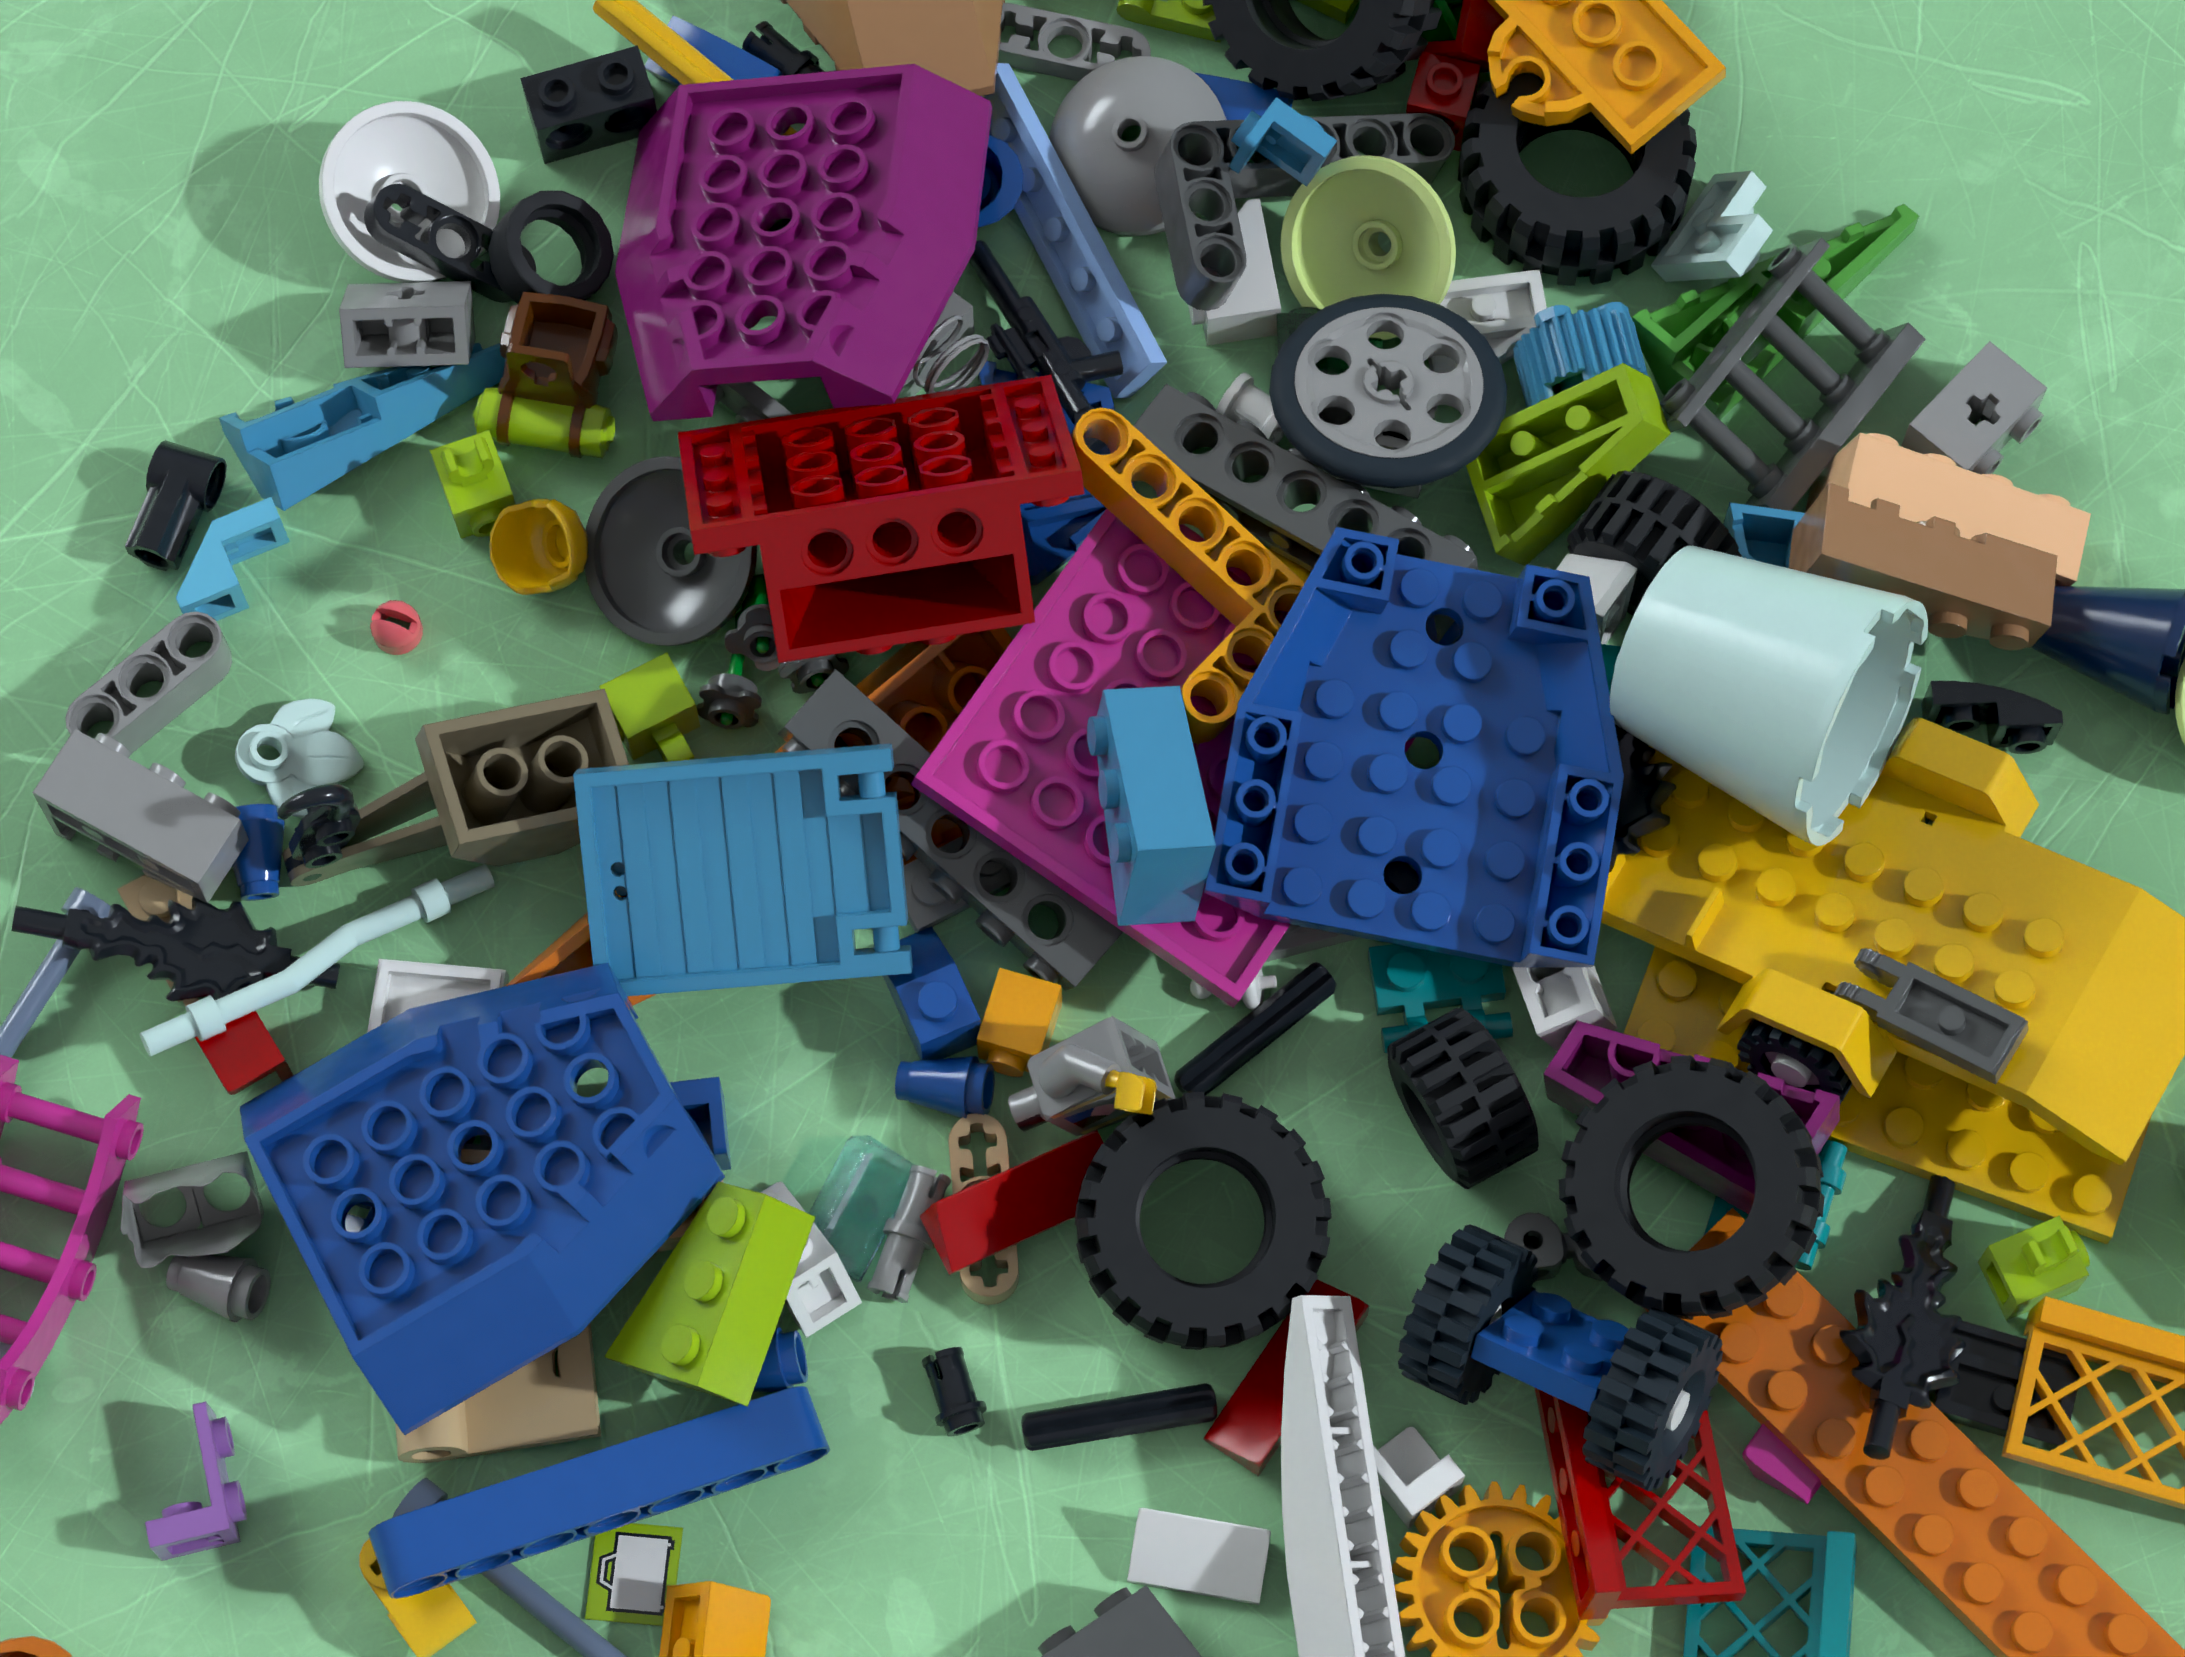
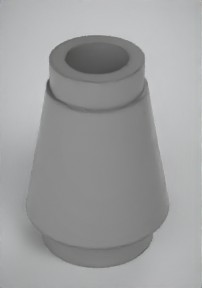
M175 1255L168 1267L166 1284L168 1289L179 1292L181 1295L232 1322H238L242 1318L253 1320L258 1317L268 1299L271 1278L269 1271L258 1267L257 1261L253 1258L218 1255L194 1257Z

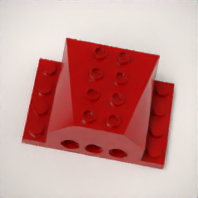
M1052 375L897 398L893 404L832 408L678 432L694 555L708 553L714 557H729L743 552L746 547L760 545L778 663L853 651L864 655H874L886 652L893 645L920 641L928 645L947 643L961 634L1035 623L1020 504L1032 503L1040 507H1050L1066 502L1070 496L1084 494L1082 470Z

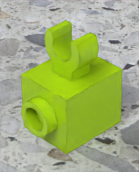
M490 430L430 450L461 539L471 535L476 537L490 536V531L499 513L507 506L516 505Z
M667 652L599 686L600 689H605L621 741L633 760L655 749H658L664 762L695 759L683 735L701 727L697 707Z

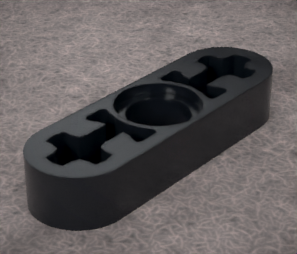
M391 184L384 187L367 204L364 212L365 225L370 235L379 243L453 281H471L473 291L493 301L501 303L513 301L503 292L492 273L488 250L493 233L492 229L403 184ZM393 203L402 208L400 217L404 222L399 227L389 223L391 213L387 209ZM427 218L431 221V224L423 231L420 240L415 238V235L422 229L418 225ZM451 229L462 237L465 244L463 257L450 258L439 250L436 243L438 230ZM521 245L524 257L531 269L536 272L533 256ZM481 247H483L485 253L479 258L483 262L474 269L470 264L477 258Z

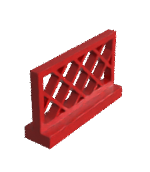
M1534 1387L1579 1620L1605 1619L1611 1609L1741 1601L1746 1594L1708 1411H1703L1699 1420L1701 1426L1696 1436H1691L1694 1439L1697 1454L1688 1465L1677 1459L1675 1471L1672 1473L1677 1479L1663 1497L1660 1498L1652 1491L1640 1488L1585 1461L1586 1456L1583 1455L1582 1447L1587 1441L1583 1438L1585 1426L1591 1421L1592 1417L1588 1415V1412ZM1698 1465L1700 1467L1701 1476L1694 1471ZM1605 1476L1612 1481L1611 1485L1608 1488L1606 1486ZM1683 1484L1707 1501L1710 1515L1701 1527L1668 1504ZM1619 1487L1651 1510L1636 1531L1612 1514L1609 1500ZM1658 1516L1690 1540L1675 1560H1672L1642 1537ZM1711 1526L1713 1528L1714 1538L1710 1536L1708 1533H1706ZM1617 1538L1625 1543L1620 1551ZM1696 1545L1720 1562L1723 1582L1703 1583L1681 1566ZM1632 1549L1664 1573L1655 1586H1626L1622 1561ZM1670 1579L1678 1583L1675 1585H1666Z

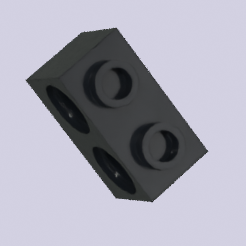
M638 45L520 78L528 113L544 164L638 138L641 129L657 112L655 97Z

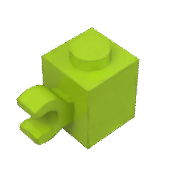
M2059 1215L1988 1245L1978 1260V1264L2007 1321L2029 1312L2045 1296L2059 1299L2078 1291L2089 1276L2086 1267H2089L2090 1260L2087 1249L2078 1233L2074 1230L2070 1231L2068 1226L2064 1225Z

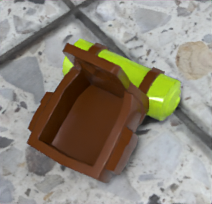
M523 292L519 303L510 307L504 332L501 334L500 354L506 361L499 387H486L483 394H480L473 411L476 434L490 430L492 439L500 445L510 446L511 444H519L566 452L571 457L582 458L583 456L603 459L606 452L609 451L610 444L614 441L615 418L612 416L611 409L597 404V389L600 378L610 373L618 339L617 327L612 322V314L608 306L568 296Z

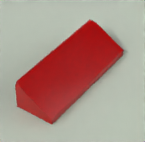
M1098 1130L933 1203L919 1217L948 1274L951 1275L1075 1218L1081 1183L1092 1159L1101 1144H1103Z
M1316 1279L1309 1293L1306 1294L1350 1296L1356 1332L1368 1316L1370 1307L1368 1304ZM1290 1313L1286 1316L1203 1438L1204 1441L1257 1476L1261 1474L1281 1444L1284 1368Z

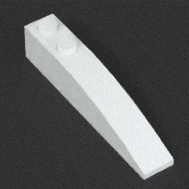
M1300 1295L1292 1298L1284 1368L1281 1427L1282 1518L1287 1580L1299 1657H1405L1351 1297Z

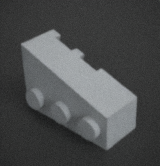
M74 729L32 792L54 833L71 841L78 831L100 843L97 848V852L100 855L115 862L122 855L144 868L142 872L146 876L208 903L249 841L243 824L238 818L241 814L240 811L230 802L213 793H207L203 799L184 789L186 782L175 772L161 764L153 763L148 769L129 758L131 752L120 742L106 734L98 733L95 739Z

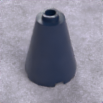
M2055 586L2051 627L2031 648L2155 712L2168 715L2170 714V708H2175L2177 679L2185 658V589Z

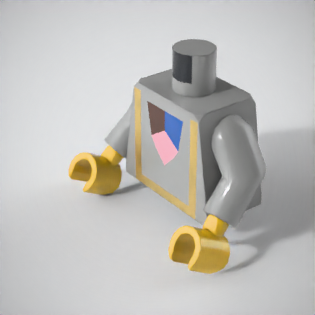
M1111 1016L1030 1057L1027 1067L1033 1086L1010 1095L1008 1104L1013 1119L1023 1132L1050 1122L1075 1136H1079L1124 1121L1129 1116L1133 1117L1137 1113L1151 1115L1153 1114L1154 1102L1163 1098L1166 1101L1176 1098L1157 1042Z

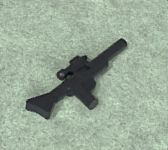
M976 241L975 250L969 263L1011 326V328L1004 330L997 323L991 325V336L986 339L990 349L998 360L1007 358L1018 376L1017 380L1038 377L1032 369L1037 367L1042 376L1052 375L1060 404L1075 428L1081 416L1094 409L1081 391L1085 383L1123 374V365L1119 351L1092 356L1087 346L1078 338L1069 336L1058 338L1034 300L1030 296L1020 297L986 242ZM1084 439L1087 447L1094 453L1107 446L1099 439Z

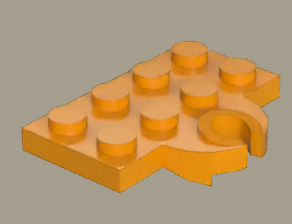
M1487 0L1505 20L1494 31L1487 51L1491 87L1496 98L1506 94L1512 79L1521 73H1533L1544 82L1538 92L1532 95L1519 96L1511 105L1512 115L1525 122L1542 126L1567 124L1592 112L1632 155L1726 77V67L1662 0Z

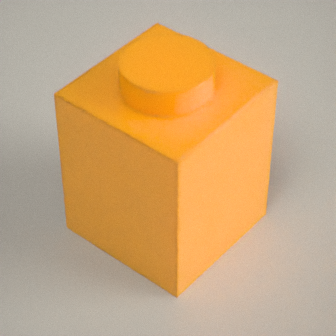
M999 967L977 1036L978 1058L987 1060L986 1064H992L994 1071L1007 1076L1021 1077L1024 1071L1029 1072L1027 1063L1030 1057L1049 1048L1062 1007V985Z

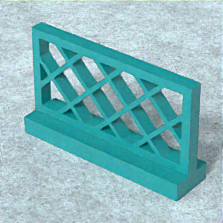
M1710 1527L1706 1533L1714 1538L1713 1528ZM1733 1529L1736 1547L1752 1564L1742 1572L1744 1584L1748 1583L1759 1573L1783 1601L1754 1625L1733 1601L1705 1603L1703 1606L1702 1603L1687 1604L1683 1657H1698L1699 1649L1706 1657H1734L1753 1640L1759 1644L1769 1657H1781L1761 1633L1789 1609L1808 1628L1807 1644L1791 1657H1850L1857 1553L1855 1533L1827 1531V1536ZM1696 1545L1691 1552L1690 1573L1703 1583L1716 1582L1705 1570L1706 1552ZM1749 1547L1770 1550L1758 1559ZM1786 1550L1813 1552L1812 1577L1791 1594L1786 1591L1766 1568ZM1811 1592L1808 1616L1798 1602ZM1721 1604H1724L1746 1629V1632L1717 1656L1700 1636L1701 1621Z

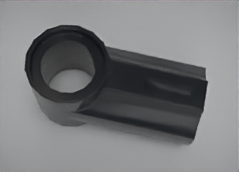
M166 440L162 441L156 448L148 467L146 476V489L148 493L125 544L128 554L139 559L147 566L159 570H178L202 512L211 511L221 495L226 478V461L223 458Z

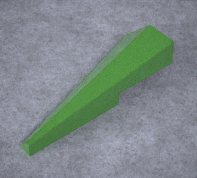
M1905 204L1895 207L1892 214L1865 226L1858 222L1845 227L1840 236L1826 241L1830 247L1812 270L1834 292L1844 299L1914 231L1919 215ZM1776 256L1755 264L1751 270L1741 277L1729 278L1727 282L1697 293L1695 289L1680 294L1677 301L1651 313L1647 309H1643L1632 317L1641 351L1664 396L1680 380L1686 378L1689 381L1773 276L1768 271V267ZM1797 290L1792 293L1776 313L1802 340L1825 318ZM1760 334L1740 360L1762 380L1784 356ZM1724 379L1704 405L1721 420L1743 397Z

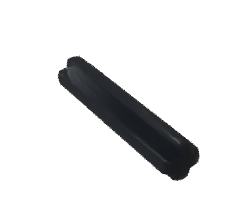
M1320 963L1310 964L1176 1071L1174 1082L1182 1094L1204 1092V1096L1209 1094L1334 994L1337 984L1332 975Z
M1204 1383L1028 1412L1022 1416L1021 1426L1026 1448L1036 1451L1212 1422L1216 1419L1218 1410L1212 1385Z

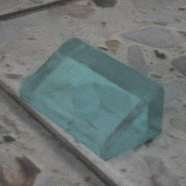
M870 1135L851 1136L847 1140L808 1213L815 1216V1225L837 1252L849 1278L856 1282L862 1281L886 1235L883 1233L885 1222L888 1218L895 1217L910 1176V1168L912 1165H915Z

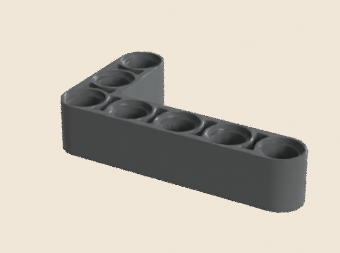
M1410 113L1311 117L1321 125L1327 134L1337 140L1321 168L1347 157L1361 156L1357 152L1360 151L1365 155L1380 156L1399 162L1415 171L1430 185L1455 146V136L1451 127L1434 114ZM1244 120L1193 121L1181 124L1174 130L1154 167V178L1176 287L1180 297L1197 310L1210 311L1222 306L1227 301L1246 268V252L1235 198L1294 196L1302 185L1301 182L1257 151L1250 158L1254 163L1248 161L1239 174L1228 167L1240 148L1231 142V139ZM1415 149L1421 151L1424 155L1418 153ZM1182 157L1192 160L1196 165L1185 162ZM1192 212L1203 215L1208 221L1196 217ZM1203 267L1214 270L1220 277L1209 274Z

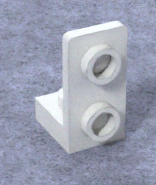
M776 1182L760 1192L805 1212L783 1182ZM814 1222L785 1301L795 1323L806 1338L862 1303L837 1252Z

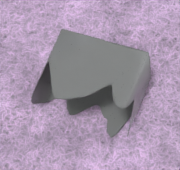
M245 1151L125 1181L122 1194L120 1230L123 1235L127 1234L129 1240L133 1243L136 1262L141 1268L157 1266L170 1255L194 1257L227 1253L254 1234L261 1225L264 1210L248 1152ZM222 1173H237L247 1180L250 1186V1195L247 1201L238 1209L222 1211L208 1203L204 1196L203 1187L213 1182ZM177 1187L183 1193L186 1200V1210L183 1217L177 1223L168 1227H158L148 1223L140 1212L139 1204L149 1200L156 1193ZM202 1221L203 1228L197 1229Z

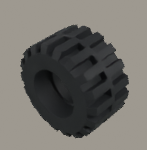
M1625 470L1618 471L1616 475L1612 474L1567 537L1569 544L1567 548L1570 554L1628 562L1638 569L1627 612L1633 616L1648 586L1660 569L1683 547L1693 545L1742 557L1738 551L1739 546L1728 529L1700 501L1669 482L1636 471L1632 473Z
M1457 1007L1389 1044L1387 1048L1388 1066L1397 1094L1424 1145L1450 1179L1464 1189H1470L1538 1151L1539 1142L1536 1120L1515 1072L1488 1030L1466 1010Z

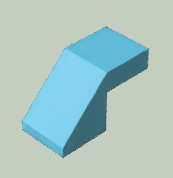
M272 497L212 520L176 596L183 614L201 612L208 614L218 621L249 608L232 565L290 542Z

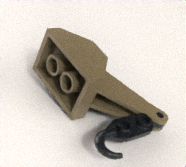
M605 689L423 725L415 741L425 772L358 810L357 805L354 804L351 789L341 784L316 786L286 800L277 812L281 819H287L292 814L307 809L308 814L301 819L295 828V832L289 842V847L282 852V857L291 885L306 886L351 870L447 845L452 858L498 867L556 855L579 845L580 835L573 774L577 769L629 765ZM437 809L439 815L437 817L370 839L431 810Z

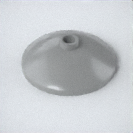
M1135 56L1102 65L1083 77L1060 104L1051 126L1049 140L1094 225L1102 230L1119 235L1144 236L1165 231L1154 178V167L1174 130L1181 124L1188 122L1227 119L1216 95L1193 71L1171 60L1151 56ZM1133 125L1141 127V133L1136 140L1132 142L1122 141V133L1127 127ZM1182 157L1185 162L1196 165L1192 160Z

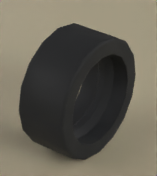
M539 191L522 199L504 215L493 229L488 249L492 273L503 292L517 304L523 292L568 296L586 301L599 290L609 277L614 258L611 234L600 214L582 198L564 191ZM535 220H545L558 225L572 237L580 252L582 265L581 274L574 282L559 286L544 280L531 269L523 255L520 239L521 232L527 224Z

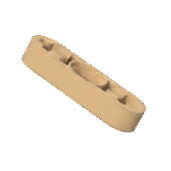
M974 1113L967 1115V1119L963 1117L955 1123L950 1131L948 1140L953 1194L986 1180L991 1175L1010 1169L1007 1135L998 1120L987 1114ZM984 1132L986 1142L997 1144V1146L986 1149L987 1176L974 1177L971 1150L960 1149V1146L970 1143L971 1133ZM961 1176L971 1177V1179L965 1182L960 1180ZM1017 1244L994 1254L997 1268L1008 1269V1273H1002L997 1276L996 1286L985 1287L981 1276H971V1271L981 1269L982 1260L959 1270L963 1290L972 1300L985 1305H994L1007 1300L1014 1293L1019 1282Z

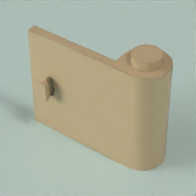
M591 1322L579 1335L407 1435H404L395 1423L398 1459L408 1463H431L601 1437ZM557 1349H558L557 1365H558V1376H559V1377L556 1376V1366H555V1352H556Z

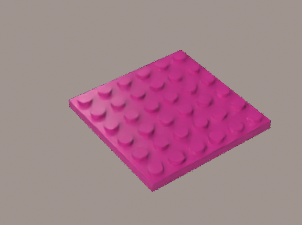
M1106 509L1035 608V623L1022 626L917 773L911 785L1234 1008L1291 924L1259 918L1204 893L1203 890L1195 921L1118 926L1104 809L1101 807L1098 792L1097 756H1092L1089 752L1087 723L1089 717L1097 716L1103 690L1180 686L1181 689L1189 675L1217 648L1236 626L1112 512ZM1179 525L1180 531L1189 540L1195 542L1205 541L1203 537L1186 525ZM1226 568L1230 578L1237 584L1244 586L1252 585L1250 577L1240 568ZM1274 611L1275 617L1281 625L1288 612ZM1242 653L1232 654L1234 662L1239 668L1251 673L1256 671L1257 664L1251 657ZM1201 696L1190 697L1196 711L1206 716L1217 715L1215 706L1210 700ZM1234 720L1210 742L1193 743L1213 834L1215 833ZM1412 738L1406 742L1405 753L1407 752L1415 738Z

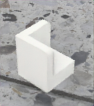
M1407 1427L1378 1450L1373 1446L1380 1493L1408 1529L1414 1525L1415 1520L1422 1511L1430 1513L1435 1509L1434 1505L1440 1496L1445 1494L1450 1498L1461 1490L1465 1474L1449 1454L1440 1460L1416 1428Z

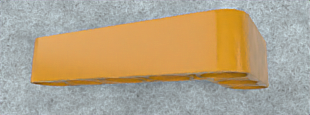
M1091 409L1081 416L1071 434L1082 470L1084 488L1236 626L1217 648L1189 675L1181 687L1192 742L1197 744L1210 742L1235 719L1237 704L1254 673L1246 672L1239 668L1234 662L1232 654L1242 653L1248 655L1255 661L1258 668L1281 627L1274 611L1289 612L1305 582L1126 418L1112 409ZM1095 438L1101 440L1109 448L1110 454L1100 455L1094 453L1087 447L1084 439ZM1142 481L1148 483L1154 488L1158 498L1150 499L1139 495L1133 488L1132 482ZM1189 524L1198 528L1203 534L1205 541L1195 542L1189 540L1182 534L1179 525ZM1226 568H1240L1250 577L1252 585L1244 586L1237 584L1230 578ZM1201 696L1210 700L1215 706L1217 715L1206 716L1199 713L1193 707L1190 697Z

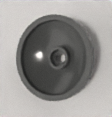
M655 457L625 469L606 486L590 513L585 530L588 539V559L584 569L588 586L603 614L625 634L639 641L654 645L676 646L690 644L714 634L741 607L754 578L757 562V545L746 547L743 552L729 557H714L704 553L695 555L690 563L686 561L684 551L686 546L690 542L692 543L681 457Z

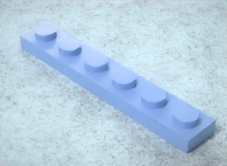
M998 63L995 92L981 97L990 100L993 107L989 135L1009 145L1018 155L1024 173L1022 193L1014 209L1092 356L1119 351L1123 365V374L1104 378L1105 383L1110 387L1113 398H1131L1167 363V360L1010 64Z

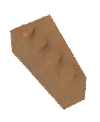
M1833 483L1827 484L1793 529L1789 569L1891 592L1919 601L1924 605L1927 612L1928 631L1935 636L1959 638L1967 635L1987 639L1992 646L1999 649L2021 650L2026 647L2031 648L2051 627L2057 555L1989 533L1976 535L1971 540L1960 537V530L1956 527L1955 522L1936 516L1927 521L1913 522L1899 517L1900 505L1879 498L1871 501L1870 508L1848 501L1849 489Z

